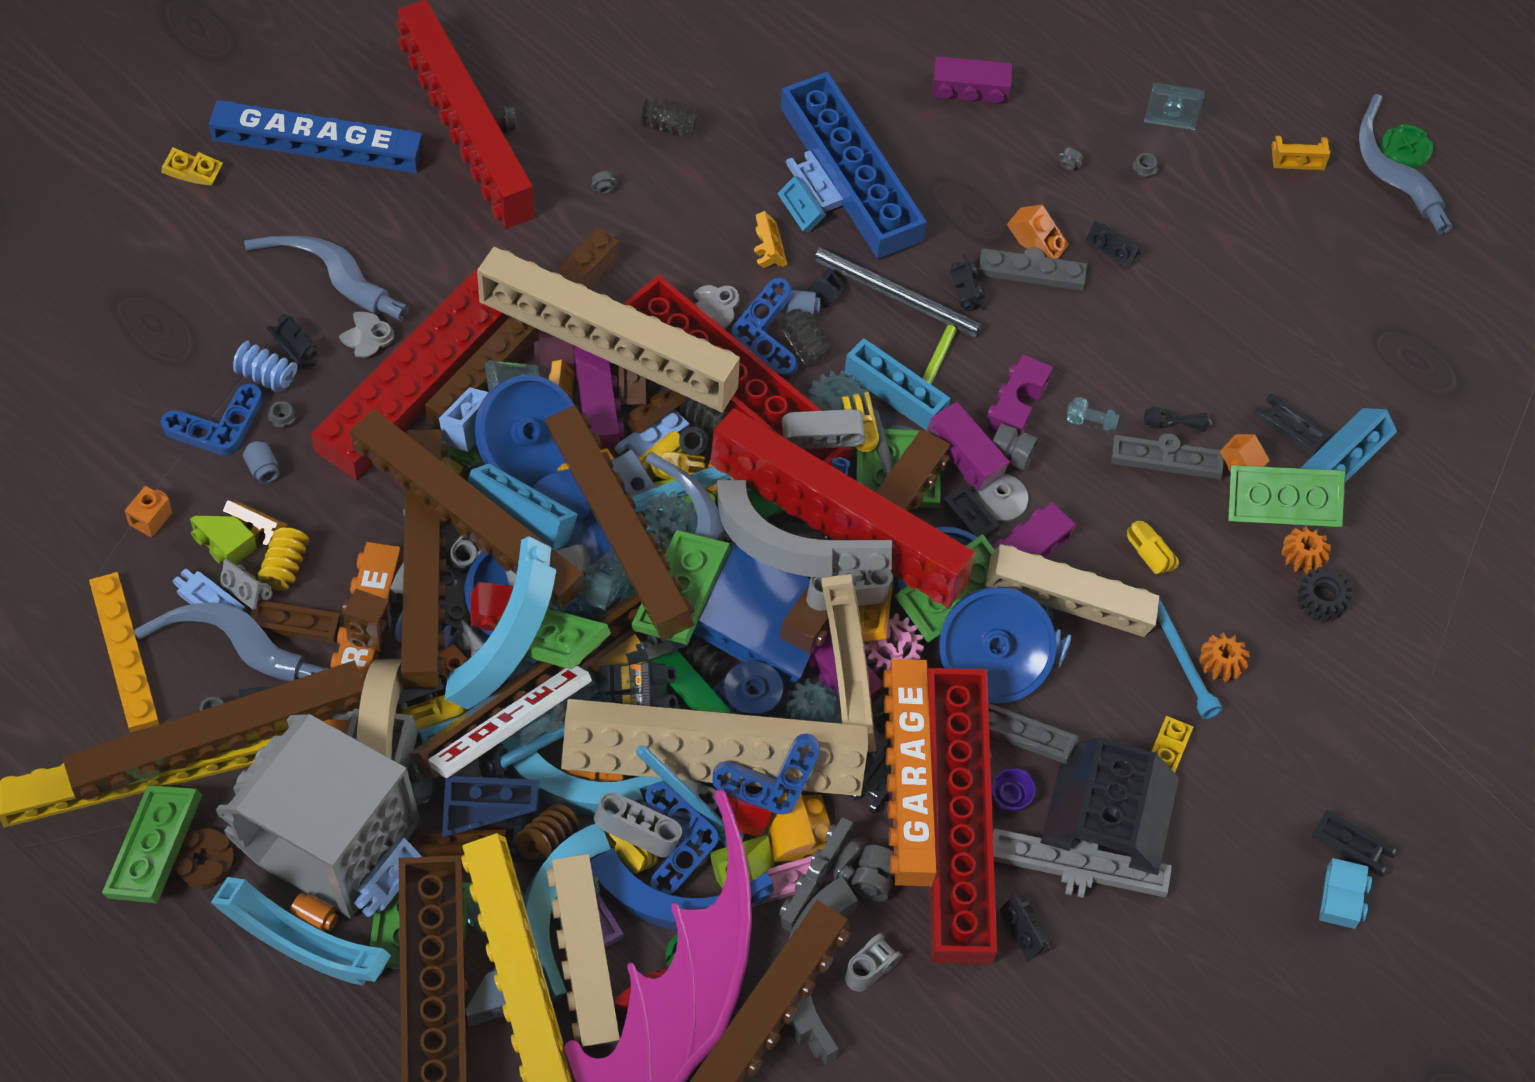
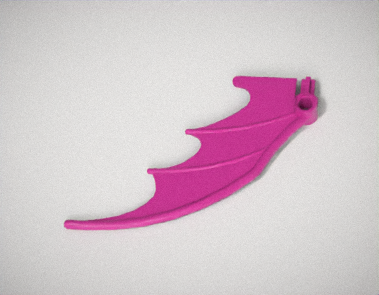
M719 789L715 792V799L723 818L728 853L726 880L720 896L713 905L706 909L686 910L679 908L677 903L671 905L678 929L676 953L670 967L661 977L651 979L639 973L634 963H628L631 993L622 1036L611 1055L600 1059L592 1058L585 1054L578 1042L573 1040L567 1042L564 1050L575 1082H686L694 1070L710 1054L728 1028L740 997L748 963L752 911L751 885L745 849L734 812L724 790Z

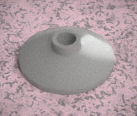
M1004 474L1003 477L980 491H977L975 487L973 490V494L997 522H1009L1017 519L1024 513L1028 504V493L1025 486L1017 478L1008 474ZM998 491H1002L1006 494H999Z

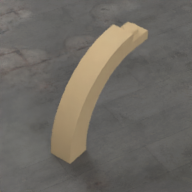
M851 574L822 578V588L834 649L842 724L867 726V752L876 751L871 693L855 585H853Z
M401 658L377 659L371 664L365 678L358 716L357 741L391 759L392 735L399 696L404 689L401 676Z

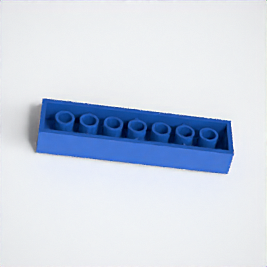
M825 72L782 88L780 109L807 151L810 150L842 196L843 207L876 258H882L924 241L926 220L830 74Z

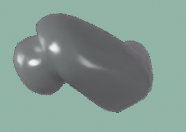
M858 836L844 844L833 867L832 873L835 879L842 876L846 883L851 881L855 870L850 866L862 854L864 847L868 845V840L865 837Z

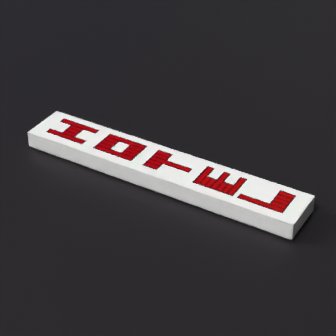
M578 666L572 670L565 668L428 759L431 768L445 778L450 777L592 681L589 672Z

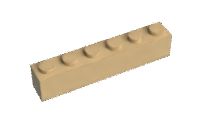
M1000 544L990 557L986 587L1016 589L1029 595L1039 604L1145 637L1156 625L1159 595L1149 593L1146 589L1134 588L1118 580H1109L1097 576L1090 571H1081L1070 567L1066 563H1057L1044 559L1041 555L1029 554L1013 546Z
M589 854L552 860V868L546 869L549 888L555 887L557 899H553L551 902L554 918L560 917L562 930L556 931L559 949L565 948L567 961H561L564 980L570 979L572 992H566L569 1011L575 1010L577 1023L571 1024L574 1041L580 1042L582 1049L618 1043L620 1038Z

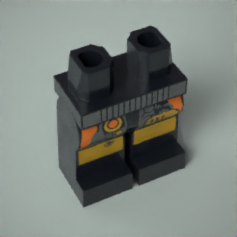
M650 662L625 665H599L600 692H631V694L600 696L601 702L678 709L676 696L667 695V683H675L677 679L675 667L666 666L663 663Z

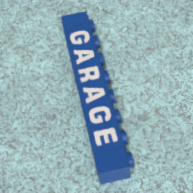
M217 100L209 122L211 139L215 142L416 174L424 150L422 133L413 130H402L387 126L364 124L362 122L339 120L337 118L294 113L256 105L250 106L231 101Z

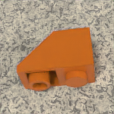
M1043 205L1020 207L1007 224L1020 245L1027 249L1031 247L1039 248L1047 258L1058 259L1069 245Z

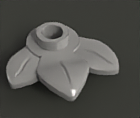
M706 285L698 288L693 293L698 300L695 305L723 329H726L733 322L734 309L740 300L738 291L734 287L722 286L717 288L712 285ZM730 295L729 299L721 300L723 296Z
M354 312L353 317L356 327L339 335L343 344L347 347L355 348V357L361 358L374 355L379 348L388 346L394 340L393 328L388 323L380 321L375 314L369 312Z

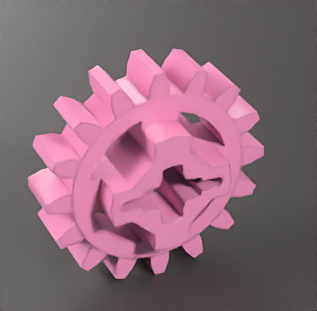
M895 613L893 619H889L887 639L864 642L865 654L869 655L866 662L867 664L873 662L876 664L875 672H878L881 668L889 670L891 659L920 660L921 657L918 654L922 653L924 646L919 643H921L923 635H915L918 628L915 625L911 627L908 625V617L902 622L899 620V615ZM910 648V653L903 658V652Z

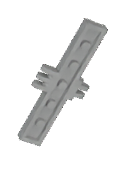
M994 828V862L1061 875V882L1067 883L1065 891L1067 895H1072L1073 885H1078L1077 897L1083 898L1085 887L1091 888L1092 882L1166 897L1168 894L1172 865L1161 863L1159 874L1154 875L1129 868V856L1098 850V844L1073 838L1070 851L1042 844L1040 843L1041 838Z

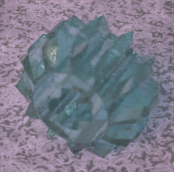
M809 678L805 681V686L797 682L794 686V691H790L787 698L789 702L786 709L792 713L791 719L828 723L829 717H833L835 714L834 705H836V697L831 695L832 689L830 686L822 688L821 680L814 685Z

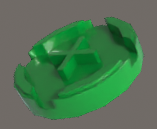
M1403 124L1398 125L1397 128L1387 130L1381 141V152L1395 162L1419 169L1426 165L1431 158L1433 143L1431 140L1429 141L1427 134L1422 129Z

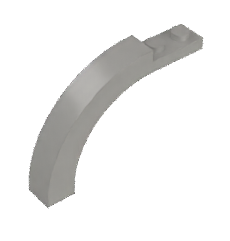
M717 480L719 515L725 531L740 549L761 563L784 572L808 577L814 576L816 578L833 577V570H892V540H817L787 533L768 523L755 511L747 496L746 480Z

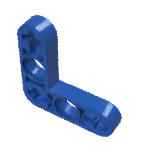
M775 278L766 285L734 324L732 335L783 378H789L798 371V360L789 350L764 332L791 300L793 295L792 287L785 279ZM777 287L783 288L785 293L783 295H776L774 290ZM767 297H769L771 301L773 300L776 305L774 307L768 300H766ZM760 306L769 307L768 316L763 319L757 318L755 315L756 310ZM742 329L748 330L756 339L752 342L746 336L742 337L740 331ZM764 342L772 344V350L767 355H761L758 352L759 346ZM777 355L786 362L789 360L791 364L789 369L786 367L782 368L781 364L775 359Z
M254 384L240 386L219 424L181 411H169L161 419L163 433L171 439L219 455H232L238 450L262 405L261 391ZM244 397L249 398L248 401H247V403H246V407H247V408L244 407V406H245V399H244ZM235 415L245 417V420L240 424L230 422V419ZM176 421L179 422L180 425H174L173 428H171L169 425L175 424ZM203 428L208 431L207 434L201 438L194 437L192 434L196 429ZM228 430H229V431L231 432V433H230V440H231V442H226L224 445H222V444H221V441H226V440H227V438H228V436H229V432H228Z
M805 733L797 736L775 779L733 762H720L713 770V785L718 790H724L726 794L776 814H787L795 807L818 759L819 741L812 734ZM808 744L811 746V751L808 750L804 760L801 761L799 760L801 747L804 748ZM790 768H797L802 772V776L798 780H790L785 775V772ZM726 772L731 773V778H728L726 781L721 780V776ZM740 777H743L739 788L737 787V782H739ZM750 782H758L763 789L757 794H752L746 790L745 786ZM785 786L788 788L787 800H784L781 804L777 802V798L781 797Z
M656 783L650 786L646 792L647 804L654 811L665 815L662 811L666 810L667 807L661 802L656 805L652 802L654 800L652 792L654 790L661 792L664 789L667 792L665 798L671 804L674 798L679 801L678 804L671 808L667 817L673 819L675 811L681 808L688 810L691 814L690 822L687 825L681 826L682 836L685 839L651 878V888L659 891L657 889L659 885L657 878L659 876L667 877L671 871L666 869V867L671 863L677 872L683 874V877L678 880L675 875L670 880L672 888L669 891L664 888L659 892L672 895L716 846L718 833L713 825L669 786L663 783ZM709 829L712 832L710 838L713 841L711 844L703 843L698 848L704 852L698 857L694 849L686 846V844L691 840L693 845H695L699 840L698 831L706 832ZM683 851L691 853L694 859L692 866L687 869H681L676 864L677 855Z

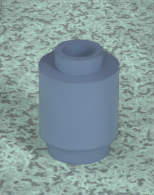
M793 290L791 300L781 313L788 314V317L813 319V314H819L820 298H815L816 292Z
M259 441L250 443L243 452V458L253 478L258 480L260 484L273 482L279 477L280 473L278 471L279 464L269 445Z

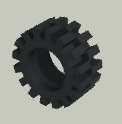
M1318 567L1316 572L1314 569L1310 570L1308 575L1304 576L1297 592V601H1300L1299 608H1306L1304 614L1308 617L1312 613L1314 615L1312 619L1317 621L1318 617H1322V622H1327L1328 618H1330L1331 622L1335 621L1337 616L1340 618L1344 611H1346L1352 597V592H1350L1352 586L1351 584H1346L1348 578L1346 576L1340 578L1341 572L1338 570L1335 574L1331 573L1332 568L1327 567L1325 572H1323V567ZM1316 588L1328 589L1334 594L1335 599L1333 601H1323L1315 595L1314 590Z

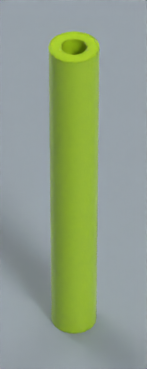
M947 325L922 378L929 384H932L957 331L952 325Z

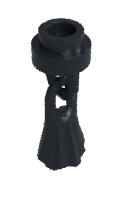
M1152 406L1151 409L1146 408L1144 414V424L1149 425V428L1155 429L1158 427L1167 428L1174 423H1181L1187 427L1205 432L1212 425L1207 412L1175 416L1174 412ZM1160 415H1168L1166 417L1168 422L1160 421Z

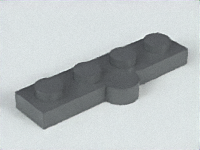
M1036 247L1028 248L1024 254L982 248L979 274L985 277L1083 291L1087 263L1047 258L1044 256L1043 251Z
M1170 433L1163 434L1158 441L1114 435L1111 464L1213 479H1221L1223 472V457L1219 452L1220 450L1189 445L1179 447L1180 440Z
M842 817L838 825L833 824L825 837L827 843L824 848L816 850L806 875L802 874L796 883V894L792 900L787 899L780 910L779 915L782 916V928L791 932L799 915L816 896L834 866L840 850L851 838L853 822Z

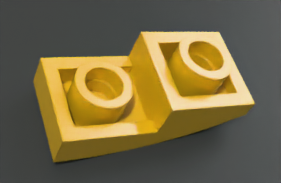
M172 147L162 166L161 173L191 183L212 185L223 162L199 152L194 157Z
M1166 716L1152 752L1157 753L1175 773L1193 726Z

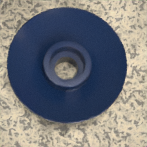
M746 661L736 665L729 671L724 683V693L730 705L739 712L748 715H760L771 711L778 705L783 694V683L778 672L770 665L760 661ZM756 690L758 694L751 695L748 693V691Z

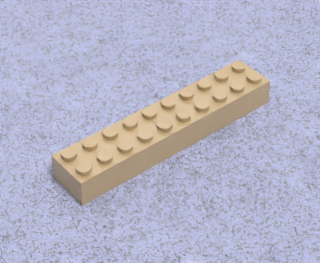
M493 247L477 270L479 301L484 305L722 413L738 389L740 357L729 350H723L710 344L705 339H698L689 335L678 327L669 326L654 316H647L636 311L632 306L623 305L605 294H598L589 290L583 284L569 281L556 272H549L534 262L516 257L507 250Z
M568 699L561 769L661 778L637 756L636 749L643 745L681 780L713 783L714 767L723 761L736 763L775 779L794 739L800 734L807 733L817 738L820 750L818 759L802 791L861 796L868 750L867 726ZM806 744L804 748L801 747L799 760L803 761L808 750L811 751L810 745ZM790 768L785 772V775L790 780H798L801 778L802 772L797 768ZM726 772L721 776V780L726 781L728 778H731V773ZM740 777L737 785H741L743 777ZM750 782L746 785L762 787L758 782Z

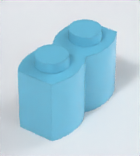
M1332 858L1327 867L1324 893L1319 915L1320 921L1353 929L1357 927L1360 921H1365L1368 904L1363 903L1364 894L1369 893L1372 883V877L1367 876L1368 866Z

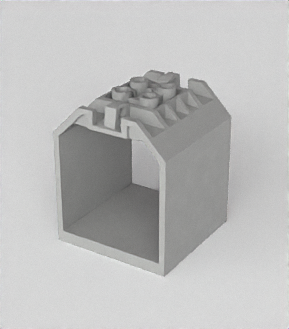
M311 714L290 715L287 719L288 730L282 736H274L266 747L260 748L255 756V761L248 770L242 771L238 776L236 785L233 787L236 796L228 805H219L216 811L219 817L231 825V827L227 826L225 829L227 837L257 865L303 892L312 894L335 906L336 911L351 919L358 910L355 901L361 895L358 891L360 885L397 838H405L409 841L421 825L406 767Z

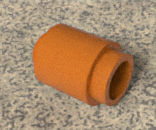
M299 894L290 909V914L323 932H330L338 920L336 907L312 894Z

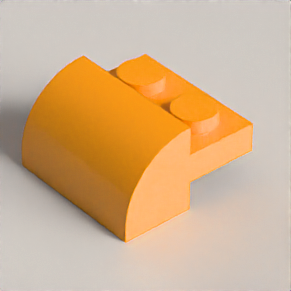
M787 792L783 793L780 798H777L778 803L782 804L784 800H787ZM800 794L791 812L782 815L772 812L770 824L768 827H765L769 838L774 862L800 860L805 855H814L817 849L822 850L827 843L825 837L831 825L822 795L802 796Z

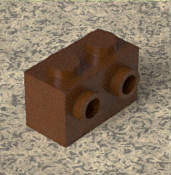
M355 589L352 597H347L344 601L341 611L344 615V628L347 632V639L358 648L367 647L381 652L392 629L389 600Z

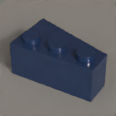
M463 776L445 778L442 837H448L538 811L540 780Z

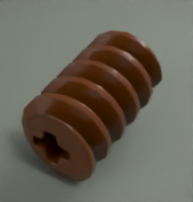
M561 803L552 804L516 834V847L525 859H547L562 842L579 831V820L575 813Z

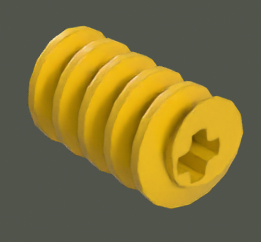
M282 527L276 529L272 534L269 549L265 553V559L261 564L262 569L258 572V579L270 585L271 589L287 591L289 589L287 584L295 582L296 578L293 574L299 571L297 564H300L303 560L301 554L306 552L304 545L309 543V537L305 533L293 528Z

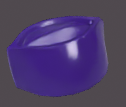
M1005 769L993 778L991 794L998 815L1020 811L1033 801L1036 788L1026 770Z

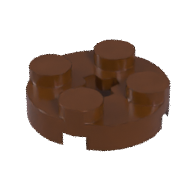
M207 828L188 830L173 868L186 886L194 889H210L216 886L217 882L223 878L226 879L231 874L235 863V855L230 841L225 834ZM201 853H207L208 856L212 857L211 860H205L204 865H200L198 859H196Z

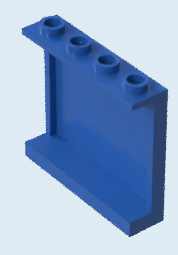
M732 542L730 544V554L693 634L742 662L760 661L770 665L780 675L783 685L789 688L801 678L810 654L782 640L779 636L783 620L808 587L810 579L761 563Z

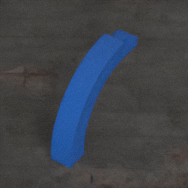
M613 848L590 860L594 880L612 901L631 915L659 927L678 930L671 908L673 903H677L679 908L686 910L706 909L713 905L720 896L681 898L659 892L637 879L624 866ZM768 873L750 881L751 904H761L771 897L770 893L774 892V888Z

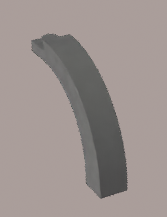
M842 876L823 888L806 905L799 915L789 939L816 900L845 918L856 912L858 900ZM810 994L807 999L802 998L796 1006L798 1008L797 1014L789 1026L798 1045L810 1040L808 1044L813 1055L817 1059L821 1057L824 1064L828 1065L837 1059L838 1047L821 1022Z

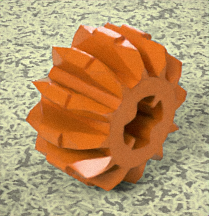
M1307 526L1302 528L1301 531L1297 528L1292 530L1291 534L1286 536L1283 542L1282 556L1286 557V565H1294V572L1303 569L1304 573L1308 574L1310 570L1314 569L1316 572L1318 567L1327 564L1331 545L1326 543L1327 535L1319 536L1318 528L1311 532Z
M1224 632L1220 634L1219 638L1212 635L1208 643L1205 642L1201 648L1202 654L1199 661L1200 664L1205 665L1203 668L1204 673L1212 672L1213 681L1218 676L1222 677L1225 683L1229 681L1230 677L1237 680L1248 667L1249 652L1244 650L1245 642L1237 643L1236 635L1229 639Z

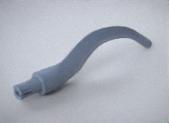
M1374 94L1362 119L1359 131L1360 150L1366 165L1381 180L1410 195L1422 217L1430 219L1438 235L1443 234V231L1444 233L1449 232L1453 225L1443 211L1445 202L1433 184L1416 169L1389 159L1379 149L1373 133V120L1383 98L1379 94Z
M271 236L244 240L246 251L276 246H290L312 252L325 262L331 282L336 290L350 301L374 314L383 312L399 321H402L403 317L408 313V305L388 297L387 290L367 282L355 259L339 245L309 236Z
M650 452L646 462L675 478L691 498L698 516L695 535L723 541L724 527L720 519L719 510L705 488L684 470Z
M196 603L182 606L166 612L134 629L136 637L140 640L176 622L198 621L216 625L231 639L239 656L247 665L263 674L287 682L329 669L306 663L304 656L278 648L251 616L239 608L226 604Z

